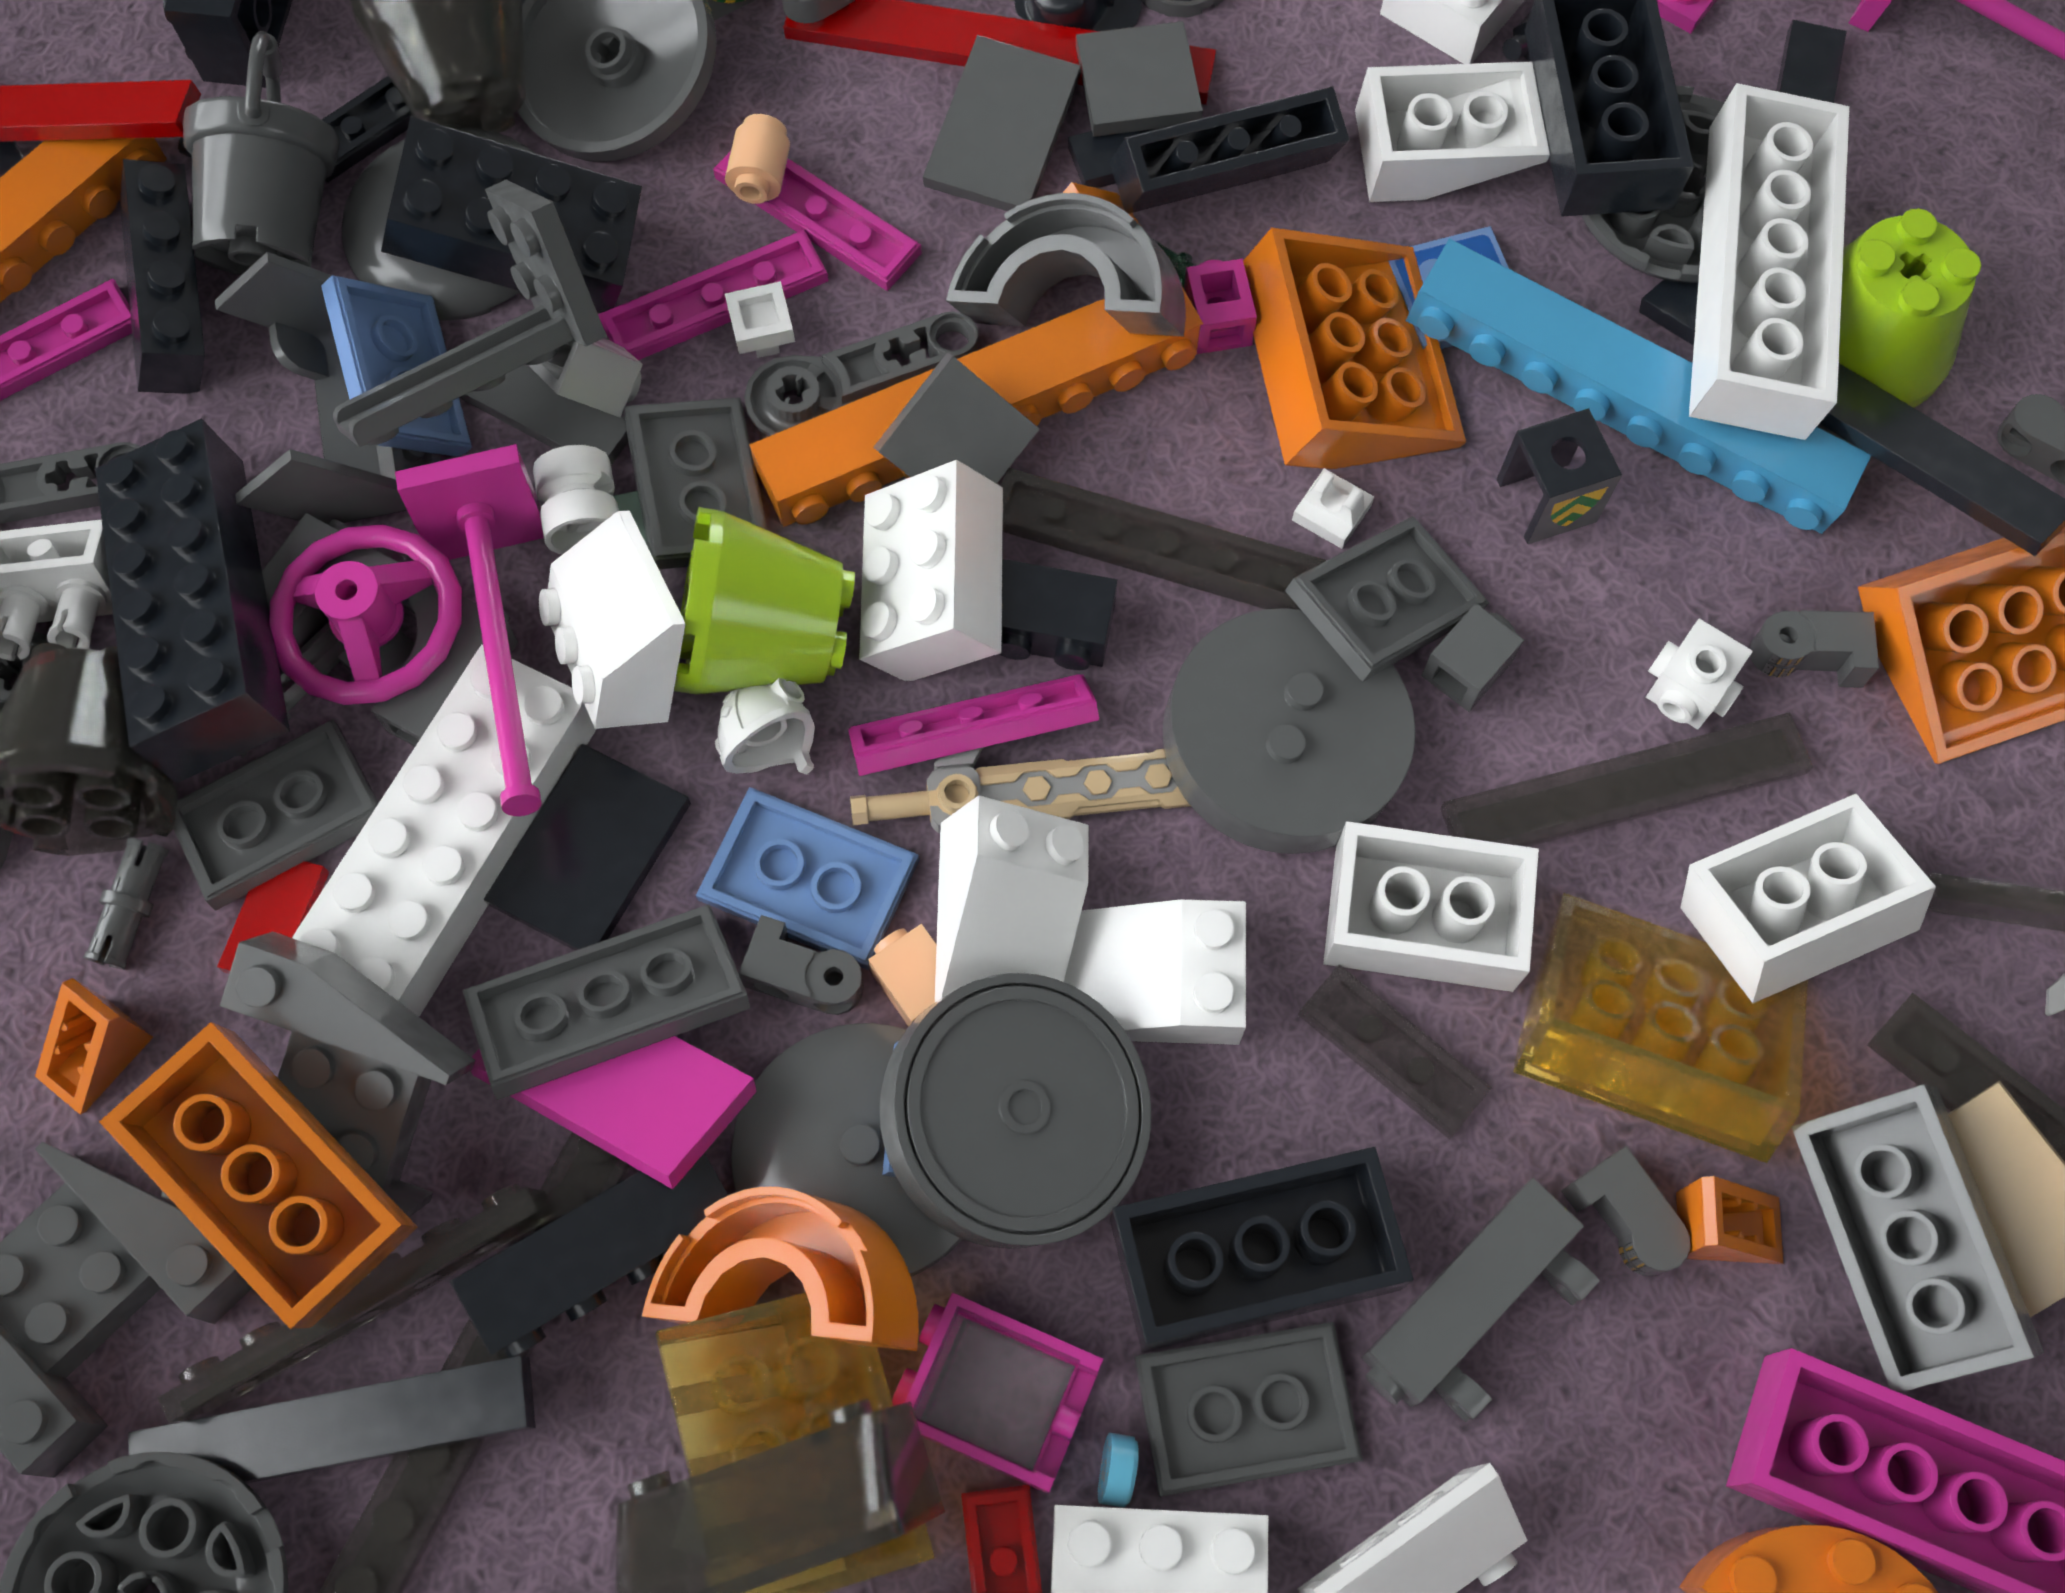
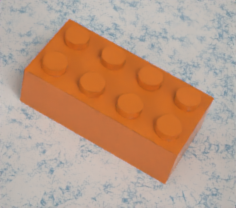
M210 1022L99 1121L290 1329L312 1328L418 1228L234 1031Z

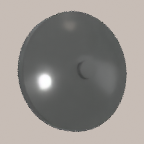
M526 0L513 24L506 54L508 88L518 113L524 122L546 143L573 158L595 162L615 161L638 155L653 148L673 134L687 120L708 86L714 67L717 45L715 22L710 5L707 0Z
M855 1023L822 1030L793 1044L777 1056L755 1081L757 1092L739 1112L734 1128L731 1165L735 1190L739 1192L757 1187L789 1188L852 1207L876 1222L889 1235L900 1251L912 1277L939 1262L962 1239L930 1220L909 1198L896 1177L883 1176L885 1147L880 1126L881 1089L884 1074L893 1053L894 1044L900 1040L906 1029L884 1024Z

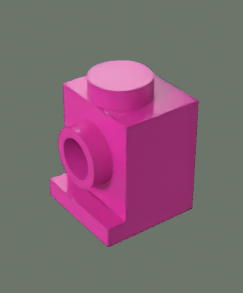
M1215 259L1205 261L1197 266L1186 267L1184 291L1197 311L1200 322L1196 354L1252 346L1257 315L1243 259L1230 261Z

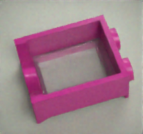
M952 1292L946 1307L934 1304L925 1322L919 1342L929 1347L918 1372L907 1367L897 1386L891 1402V1407L900 1410L896 1424L902 1429L1049 1494L1102 1365L1103 1358Z

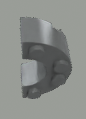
M1057 193L1045 195L1024 202L1004 213L1006 220L997 226L986 238L980 234L971 244L954 273L946 298L950 305L970 317L975 323L1026 327L1033 306L1047 289L1069 277L1091 275L1101 278L1105 287L1104 310L1129 333L1184 337L1186 307L1184 292L1176 269L1167 254L1135 219L1123 209L1102 198L1087 194Z

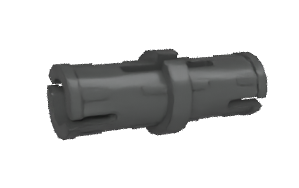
M137 838L127 839V847L110 890L103 889L99 902L104 905L89 948L83 956L84 959L101 965H104L105 962L110 964L109 967L121 970L126 968V960L142 917H150L154 905L148 901L163 860L169 852L168 849L148 842L147 846L143 845V840Z

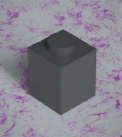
M1475 603L1430 654L1421 676L1466 711L1470 712L1513 663L1524 639L1516 634L1512 624L1503 616L1493 612L1488 613Z

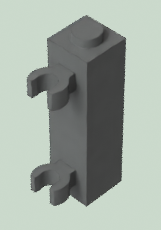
M1534 1178L1529 1180L1518 1189L1361 1357L1372 1368L1365 1375L1367 1380L1385 1399L1394 1405H1397L1403 1399L1410 1407L1421 1403L1434 1389L1463 1421L1467 1422L1470 1418L1474 1420L1492 1398L1473 1379L1464 1374L1456 1364L1540 1273L1548 1280L1552 1288L1571 1305H1574L1578 1300L1582 1301L1600 1282L1599 1279L1584 1264L1570 1256L1563 1249L1584 1225Z

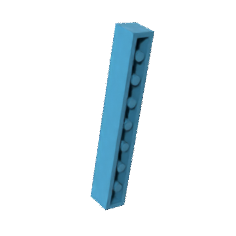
M1450 238L1421 286L1406 319L1407 322L1418 327L1428 337L1443 340L1469 353L1474 360L1482 365L1496 367L1521 380L1532 391L1546 393L1573 407L1576 412L1589 408L1595 420L1625 434L1636 445L1652 448L1679 462L1688 472L1704 475L1731 489L1737 497L1748 502H1756L1783 515L1788 523L1800 529H1813L1822 534L1846 510L1871 457L1867 452L1818 427L1813 430L1806 440L1689 417L1692 362Z

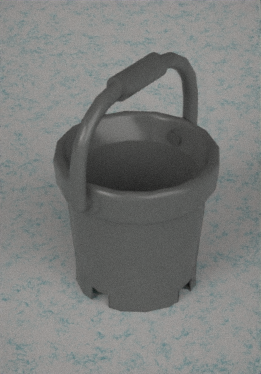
M264 31L258 32L252 39L245 97L220 96L200 99L185 108L183 118L184 147L192 155V250L195 249V257L199 261L213 268L237 275L245 273L249 266L251 267L266 252L311 268L325 179L333 173L340 146V138L331 125L312 113L281 103L280 75L282 74L283 66L276 39ZM263 75L266 78L267 100L261 99Z

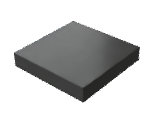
M1184 21L1076 34V51L1079 65H1081V77L1093 137L1166 128L1202 119L1203 110Z
M947 352L878 440L874 448L909 477L958 460L997 484L1039 431V428Z

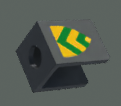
M1588 408L1518 430L1496 480L1499 486L1503 487L1535 476L1543 492V497L1524 534L1528 545L1596 523L1622 477V473ZM1578 446H1580L1585 453V463L1575 469L1563 468L1570 465Z

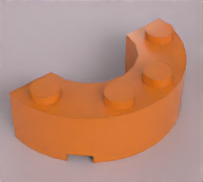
M782 1187L746 1189L718 1200L704 1210L706 1218L688 1236L679 1234L668 1248L652 1279L642 1317L689 1326L745 1332L753 1307L768 1286L787 1273L793 1272L802 1281L811 1305L812 1336L857 1345L917 1351L919 1318L912 1278L900 1251L889 1235L876 1222L852 1207Z
M1826 1525L1781 1526L1743 1533L1727 1540L1710 1551L1693 1567L1679 1586L1686 1593H1938L1930 1581L1914 1565L1889 1547L1863 1534Z

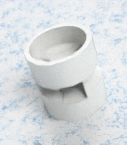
M567 445L542 454L534 462L533 475L537 499L545 502L541 506L540 518L544 542L549 550L563 555L614 513L619 511L618 503L613 496L615 486L610 459L606 452L592 446Z

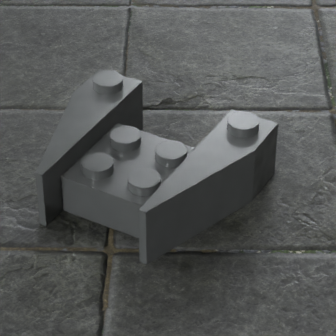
M270 932L239 942L220 1006L292 1031L278 1074L279 1080L408 1217L412 1216L428 1204L433 1195L432 1191L400 1180L431 1080L447 1085L471 1071L474 1067L475 1059L334 952L276 932ZM162 1192V1197L170 1199L164 1192Z
M42 1142L35 1150L65 1183L0 1242V1451L21 1475L55 1478L108 1427L105 1421L67 1380V1377L161 1288L186 1316L215 1324L252 1287L177 1206L70 1153Z

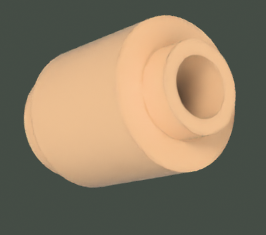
M752 114L747 116L743 124L735 131L725 182L736 196L745 202L759 204L772 200L780 194L790 149L787 129L781 121L766 114Z

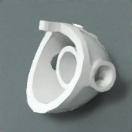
M778 678L773 684L730 691L722 702L724 704L721 708L718 738L715 740V747L721 755L720 759L726 772L735 774L752 773L771 766L787 763H796L797 770L806 775L814 769L809 751L813 743L815 725L809 710L802 704L805 700L804 693L796 682Z

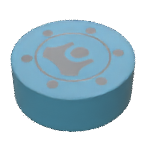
M1108 1433L1103 1448L1098 1483L1099 1504L1124 1508L1130 1503L1138 1467V1442L1134 1436Z

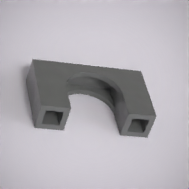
M307 513L303 516L262 571L269 613L270 600L285 569L313 542L347 528V525L335 519H331L326 524ZM360 549L327 562L316 574H321L329 567L344 561H356L366 566L408 561L402 555L390 549ZM433 584L402 601L403 607L416 615L417 637L410 656L401 668L405 667L427 645L437 623L438 594ZM462 596V624L446 660L420 686L386 702H376L371 709L372 713L387 732L414 747L417 745L481 644L483 645L477 602L475 603ZM296 603L293 613V635L300 649L329 622V618L320 609ZM504 611L511 653L518 644V640L508 624L510 617Z

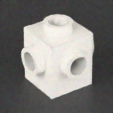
M1699 618L1678 647L1668 641L1648 670L1649 673L1658 677V679L1646 695V698L1657 704L1659 710L1668 718L1679 723H1688L1694 728L1699 729L1712 712L1723 717L1732 706L1744 687L1734 681V679L1753 651Z

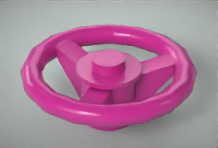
M388 525L347 527L313 542L285 569L270 600L269 625L275 642L277 660L282 672L309 695L342 705L386 702L420 686L446 660L462 624V588L448 557L421 535ZM386 548L406 554L414 560L376 566H366L356 561H344L329 567L321 574H316L327 562L360 549ZM433 584L438 594V620L427 645L405 667L382 677L379 647L388 643L401 628L404 619L402 601ZM296 603L320 609L329 618V625L333 634L344 644L354 682L322 674L303 657L293 635V613Z

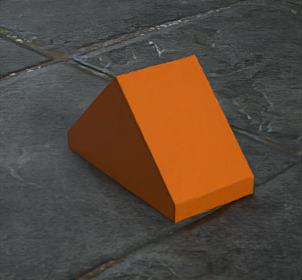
M71 978L61 984L35 1077L81 1115L89 1109L141 1052L153 1036L108 999L76 979Z
M1716 1176L1701 1177L1676 1192L1677 1215L1690 1235L1691 1248L1687 1259L1784 1264L1779 1197Z

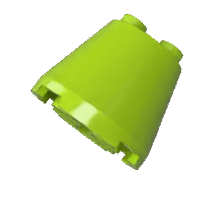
M1919 208L1910 209L1902 216L1884 219L1870 227L1843 248L1839 363L1913 408L1927 400L1938 389L1953 367L1976 276L1981 269L1980 258L1977 254L1969 250L1965 242L1954 231L1937 222L1934 215L1929 211Z
M698 507L693 531L694 544L687 567L680 612L685 622L680 659H686V664L678 663L674 691L696 695L730 692L751 686L773 684L778 678L796 682L798 685L823 683L827 675L834 676L836 668L841 669L847 641V633L837 631L838 618L842 617L844 608H850L855 584V572L843 570V565L840 561L730 513Z

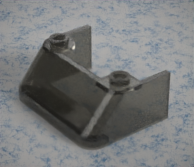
M868 1398L828 1412L830 1428L673 1484L668 1470L628 1484L627 1487L631 1499L617 1504L615 1593H743L887 1542L945 1513L911 1401L873 1412Z

